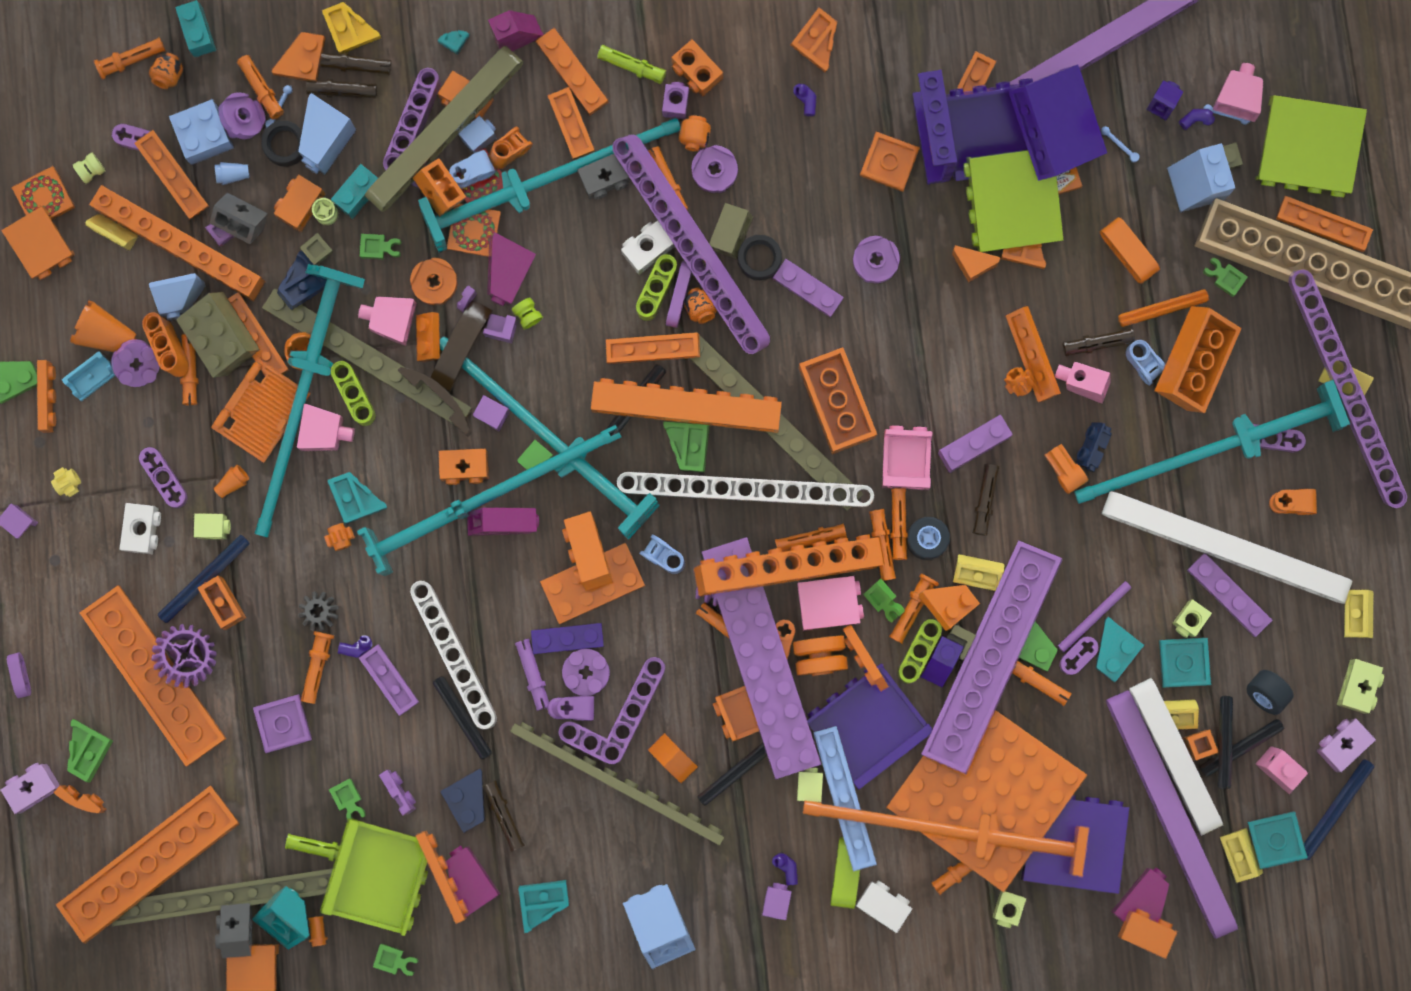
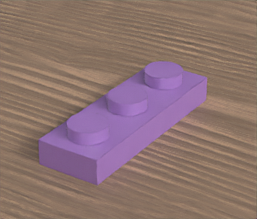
M785 259L773 277V280L830 318L844 299L843 296L787 259Z
M379 644L359 657L399 716L419 703Z

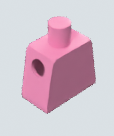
M1242 63L1239 72L1235 70L1230 72L1213 106L1214 111L1252 122L1256 121L1261 112L1263 79L1253 76L1254 65Z
M376 297L374 307L361 304L358 318L370 321L369 330L406 346L417 303L414 299Z
M1074 362L1072 369L1059 365L1055 374V378L1066 381L1067 390L1102 404L1111 383L1109 372L1078 362ZM1079 377L1084 378L1082 381H1077L1076 379Z
M304 404L297 448L301 451L338 450L340 440L353 442L355 429L344 427L343 417L338 414Z
M1272 746L1255 763L1288 794H1291L1308 774L1286 752Z

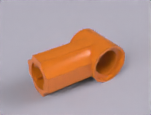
M1062 444L1044 455L1058 475L1057 479L1067 494L1088 482L1085 472L1078 464L1074 463Z

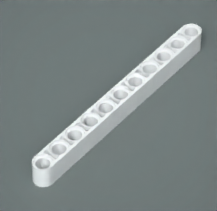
M624 472L617 479L619 490L627 494L648 495L651 493L655 496L868 507L874 501V492L866 485ZM626 477H632L635 484L633 488L627 490L623 487V480ZM650 478H655L658 481V487L654 491H649L646 487V482ZM674 479L680 480L682 485L678 492H672L669 488L670 482ZM701 480L705 484V489L702 493L697 494L693 491V484ZM720 482L728 484L729 489L724 495H719L716 491V486ZM744 483H749L752 486V492L748 496H742L739 491L740 486ZM771 484L775 487L776 492L774 496L768 498L764 496L763 488ZM790 486H797L799 489V495L795 499H790L786 495V491ZM814 487H819L823 491V496L819 500H813L810 497V491ZM842 488L846 491L847 496L845 500L839 502L833 498V493L836 489ZM860 490L869 491L870 499L868 502L861 503L857 500V493Z
M1109 492L1102 511L1103 516L1335 602L1345 603L1352 584V580L1347 577L1118 493Z

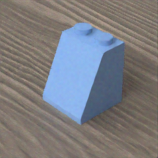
M312 93L308 97L298 152L303 157L301 161L306 164L305 166L316 174L320 171L325 175L356 131V128L350 118Z
M1222 143L1199 149L1167 168L1180 212L1209 205L1215 198L1224 201L1235 189Z
M667 884L655 886L650 892L643 895H634L627 902L623 903L641 951L652 969L696 950Z

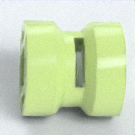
M93 152L88 154L82 162L77 161L73 164L74 169L85 184L92 181L95 175H101L105 172L104 167Z
M328 198L317 199L312 205V213L319 223L331 225L337 220L338 210Z

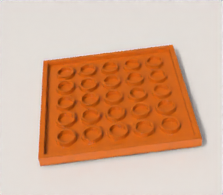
M995 710L966 775L923 756L887 808L901 817L979 829L980 817L983 814L989 816L996 814L998 831L1043 838L1085 780L1087 774ZM921 832L1002 892L1006 891L1033 853L1030 850L996 845L990 859L986 860L984 857H978L975 854L977 843L975 840Z

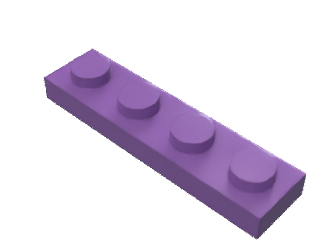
M1205 553L1187 569L1253 637H1256L1272 621Z

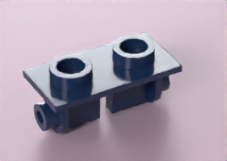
M1092 422L1086 431L1083 446L1077 453L1075 464L1086 467L1091 472H1095V469L1099 468L1104 453L1097 449L1098 447L1106 449L1112 436L1110 427L1105 426V423Z

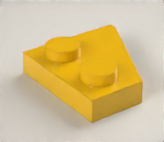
M344 2L322 10L339 54L381 38L379 32L369 26L364 19L354 13Z

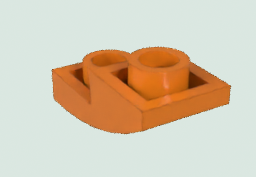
M60 785L53 792L68 804L81 810L93 813H104L107 810L102 805L104 801L96 794H83L79 798L80 793L71 785L68 787Z

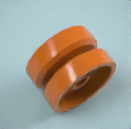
M831 636L793 642L794 655L809 656V659L800 660L795 664L797 676L811 674L812 676H819L848 669L846 656L831 655L832 652L842 651L845 648L844 636Z

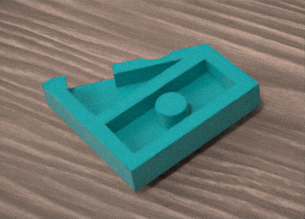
M1107 617L1104 621L1105 625L1095 668L1111 681L1116 682L1144 645Z

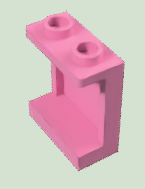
M890 426V429H885L882 488L930 489L932 431H927L926 427H913V431L904 430L903 426Z
M854 576L797 584L803 631L850 624L856 625L860 624V619L864 618L862 604L858 605L857 595H861L860 583L855 581Z

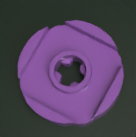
M245 93L229 95L218 107L221 124L226 129L227 135L231 138H253L261 131L262 125L265 123V113L262 106L257 100L253 101L248 98L249 95ZM238 111H240V113H241L242 115H245V116H246V118H245L244 120H242V119L238 116V114H239Z
M717 145L700 150L692 162L693 180L704 191L723 193L733 185L737 178L738 166L734 155L727 148ZM716 163L719 165L721 172L712 175L708 167L714 166Z
M871 236L862 240L855 249L853 256V266L856 273L868 283H882L892 278L898 269L900 261L896 245L881 236ZM873 254H876L877 257L882 256L883 260L880 261V265L876 266L875 263L870 262Z
M142 340L124 342L121 345L122 347L112 355L111 367L113 373L122 384L131 387H140L153 382L156 379L160 366L151 346ZM138 358L141 365L134 369L133 366H130V363H133L134 359Z
M580 649L571 653L566 659L562 669V676L565 685L573 693L580 696H592L600 692L607 685L610 669L606 659L599 652L591 649ZM585 666H589V670L593 671L592 676H588L587 679H583V675L579 674L580 669H584Z

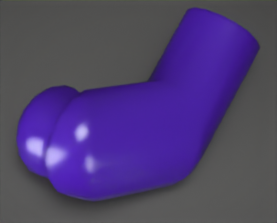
M796 84L793 88V93L804 103V115L815 116L816 94L807 85Z
M1193 109L1179 121V125L1184 130H1187L1196 121H1202L1204 125L1209 126L1214 123L1215 117L1209 109Z
M363 635L353 645L340 642L338 654L359 658L371 649V638Z
M779 853L775 855L772 859V864L785 872L786 885L798 884L796 862L786 854Z

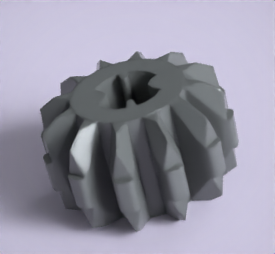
M312 592L313 600L305 596L304 600L307 602V605L299 604V608L305 609V612L299 613L298 616L300 618L307 617L302 624L307 626L311 623L310 630L315 631L317 626H319L320 631H325L324 623L332 627L333 623L329 619H338V615L333 614L332 611L338 610L339 607L338 605L330 606L335 599L329 597L326 600L327 593L322 592L320 597H318L317 592ZM318 605L324 609V612L320 613V617L313 614V611L317 610Z

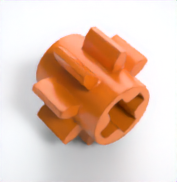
M1022 367L1011 369L1004 379L1006 382L1005 387L1009 394L1015 393L1017 397L1028 394L1032 389V385L1035 384L1032 380L1033 375L1029 369L1024 371Z
M340 523L327 529L329 535L324 536L329 548L334 547L335 551H340L352 546L350 540L355 538L352 528H345L344 523Z

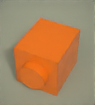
M1203 730L1183 738L1192 761L1218 753L1210 730Z

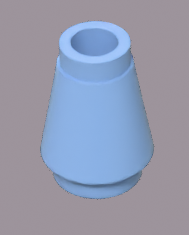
M220 162V164L215 165L217 183L225 185L249 178L248 164Z

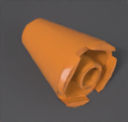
M89 300L88 305H85L76 323L75 329L77 331L75 335L71 336L70 342L84 347L117 352L124 342L138 339H136L137 334L95 302Z

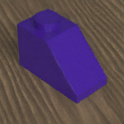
M1163 80L1146 110L1166 121L1184 91L1180 90L1176 83Z
M941 635L921 678L943 687L964 646Z

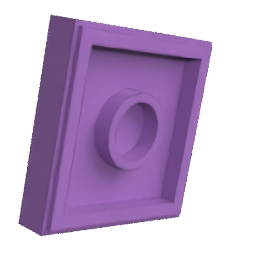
M299 694L253 707L265 753L312 740Z

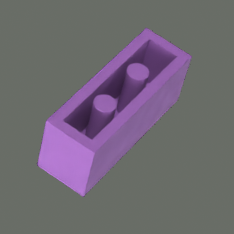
M999 415L940 449L938 455L948 472L951 473L1010 439L1013 434L1003 417Z

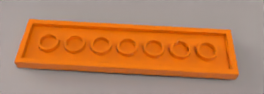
M116 586L80 612L82 618L186 767L227 739L190 685L188 688H184L183 682H180L179 686L175 687V680L171 679L169 684L165 682L168 676L165 675L159 678L158 674L162 669L154 670L153 666L157 662L151 660L152 655L156 654L152 651V648L157 645L155 642L157 638L121 586ZM165 651L166 660L173 667L174 662Z
M209 786L61 900L56 906L80 940L86 944L240 823L214 788Z

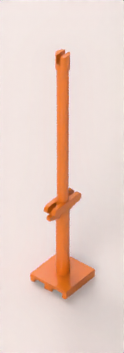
M805 801L803 814L817 817L825 816L977 841L975 854L978 857H984L986 860L990 859L996 845L1071 857L1069 874L1075 876L1083 875L1089 828L1076 826L1074 843L998 831L996 814H991V816L983 814L980 817L979 829L826 805L821 802Z

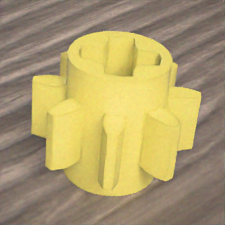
M62 467L53 473L55 478L51 483L60 496L65 494L71 497L79 492L77 487L81 484V480L73 469L67 470Z

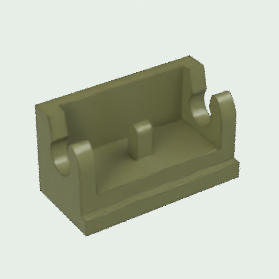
M725 203L709 243L715 249V252L737 260L739 248L745 240L753 219L749 210Z

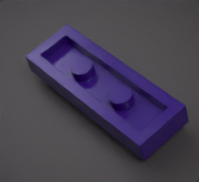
M602 623L531 631L533 654L604 647Z

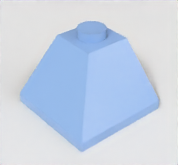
M194 273L149 283L159 315L167 318V320H176L192 307L205 288V282Z

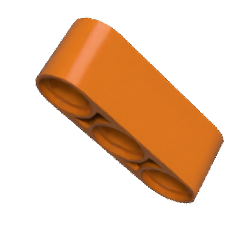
M1120 217L1100 231L1103 240L1138 283H1144L1160 270L1153 256Z
M155 312L147 314L143 319L142 325L160 368L175 377L184 376L188 371L189 364L172 323Z

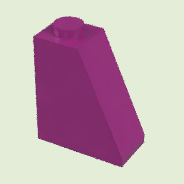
M509 10L488 20L499 50L503 46H507L511 51H514L543 36L534 15Z
M495 232L489 238L487 295L492 297V302L504 306V304H512L536 254Z
M480 508L468 512L469 516L467 517L468 536L530 534L537 532L539 526V516L536 514V508Z
M459 846L449 853L451 858L447 860L449 878L453 877L458 887V891L455 893L459 901L463 899L468 909V913L465 914L467 917L498 896L500 892L470 847L468 846L463 849L462 846Z
M1146 868L1111 912L1124 922L1129 910L1136 912L1137 909L1151 914L1149 919L1158 923L1169 888V883L1165 881L1167 876L1157 868L1154 870Z

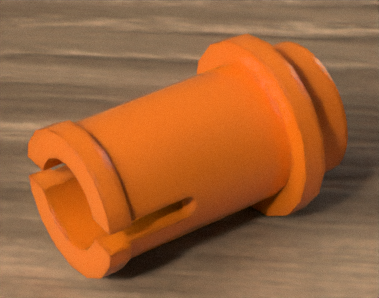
M324 916L308 918L311 934L309 942L312 943V947L326 945V940H328V937L325 938Z

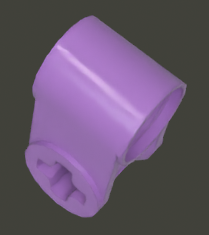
M594 696L553 698L548 704V713L554 719L594 720Z

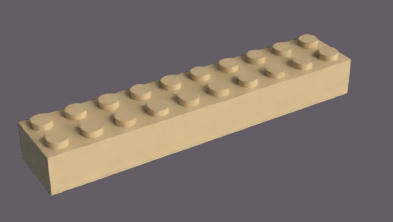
M1215 198L1210 204L1194 247L1288 282L1289 276L1294 271L1307 270L1312 274L1322 296L1411 329V272ZM1298 274L1295 278L1296 285L1299 287L1305 286L1307 281L1305 275Z

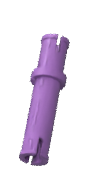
M523 640L525 650L522 641L515 643V646L517 647L529 684L527 686L528 691L532 693L536 711L542 710L543 706L546 709L549 704L544 688L546 684L541 679L530 640Z

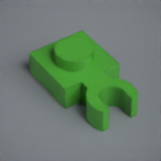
M361 234L360 258L384 260V253H389L390 256L395 258L400 257V252L392 251V246L395 244L401 245V240L393 238L385 242V235Z
M1212 258L1210 263L1215 265V270L1211 271L1205 268L1203 273L1208 277L1215 276L1217 280L1214 285L1234 297L1248 277L1230 264L1224 269L1218 259Z
M882 579L877 581L863 594L878 612L882 609L885 611V616L890 622L897 619V615L900 616L905 612L902 605L893 601L897 596Z
M351 778L329 789L339 811L347 809V820L348 818L353 819L352 814L354 811H358L362 818L366 816L364 809L356 804L362 798Z
M381 943L373 967L392 974H397L398 968H400L404 974L412 976L415 972L410 971L407 968L408 962L418 963V959L415 957L402 958L403 950Z

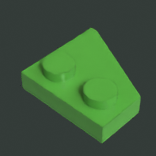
M31 361L0 362V404L37 386V370Z
M664 422L663 425L669 436L670 444L675 452L680 470L705 473L709 425Z
M1036 621L1019 659L1047 672L1058 650Z
M72 719L71 727H73L72 741H69L70 758L68 759L67 771L90 783L113 740L78 720Z

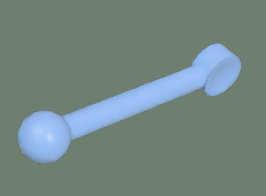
M289 85L283 88L284 93L278 103L281 108L287 95L292 92V88ZM270 119L266 121V127L274 123L275 120Z
M1209 104L1203 107V109H1209L1215 114L1240 120L1244 125L1250 122L1249 120L1214 111Z
M1103 127L1101 129L1102 135H1107L1125 153H1127L1130 156L1131 162H1137L1139 160V154L1135 152L1132 153L1123 143H1121L1113 134L1110 133V129L1108 127Z

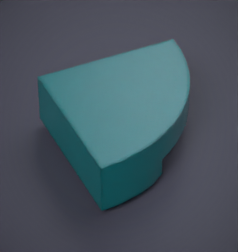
M462 30L452 31L443 34L437 41L458 55L470 34Z

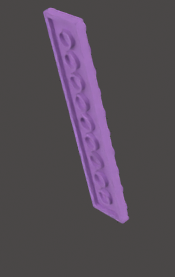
M746 537L702 551L701 553L704 560L715 559V562H721L723 557L737 555L738 559L746 558L745 554L752 553ZM741 566L740 571L742 575L747 577V568ZM719 569V570H718V576H719V578H720L721 580H725V579H726V574H725V572H724L723 570ZM763 586L715 594L774 778L778 779L821 765Z
M1018 540L925 745L922 756L965 775L967 774L1063 561L1062 558Z

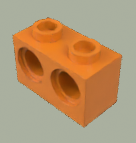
M693 39L672 56V69L679 77L683 75L689 81L687 85L695 94L699 92L703 97L723 79V72ZM685 57H691L694 59V63L685 65L682 63V60ZM704 73L709 75L710 79L706 82H700L697 77Z

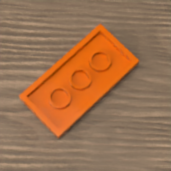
M626 543L604 552L612 583L586 591L582 583H577L574 571L578 570L577 565L540 581L559 625L645 586Z

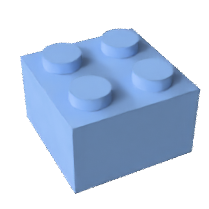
M213 100L169 116L185 159L191 165L234 148L230 137L226 133V129L221 124L218 106Z

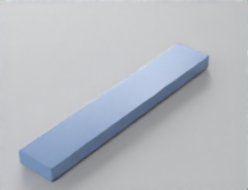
M837 727L813 732L834 806L861 810ZM838 819L853 871L877 865L865 823Z

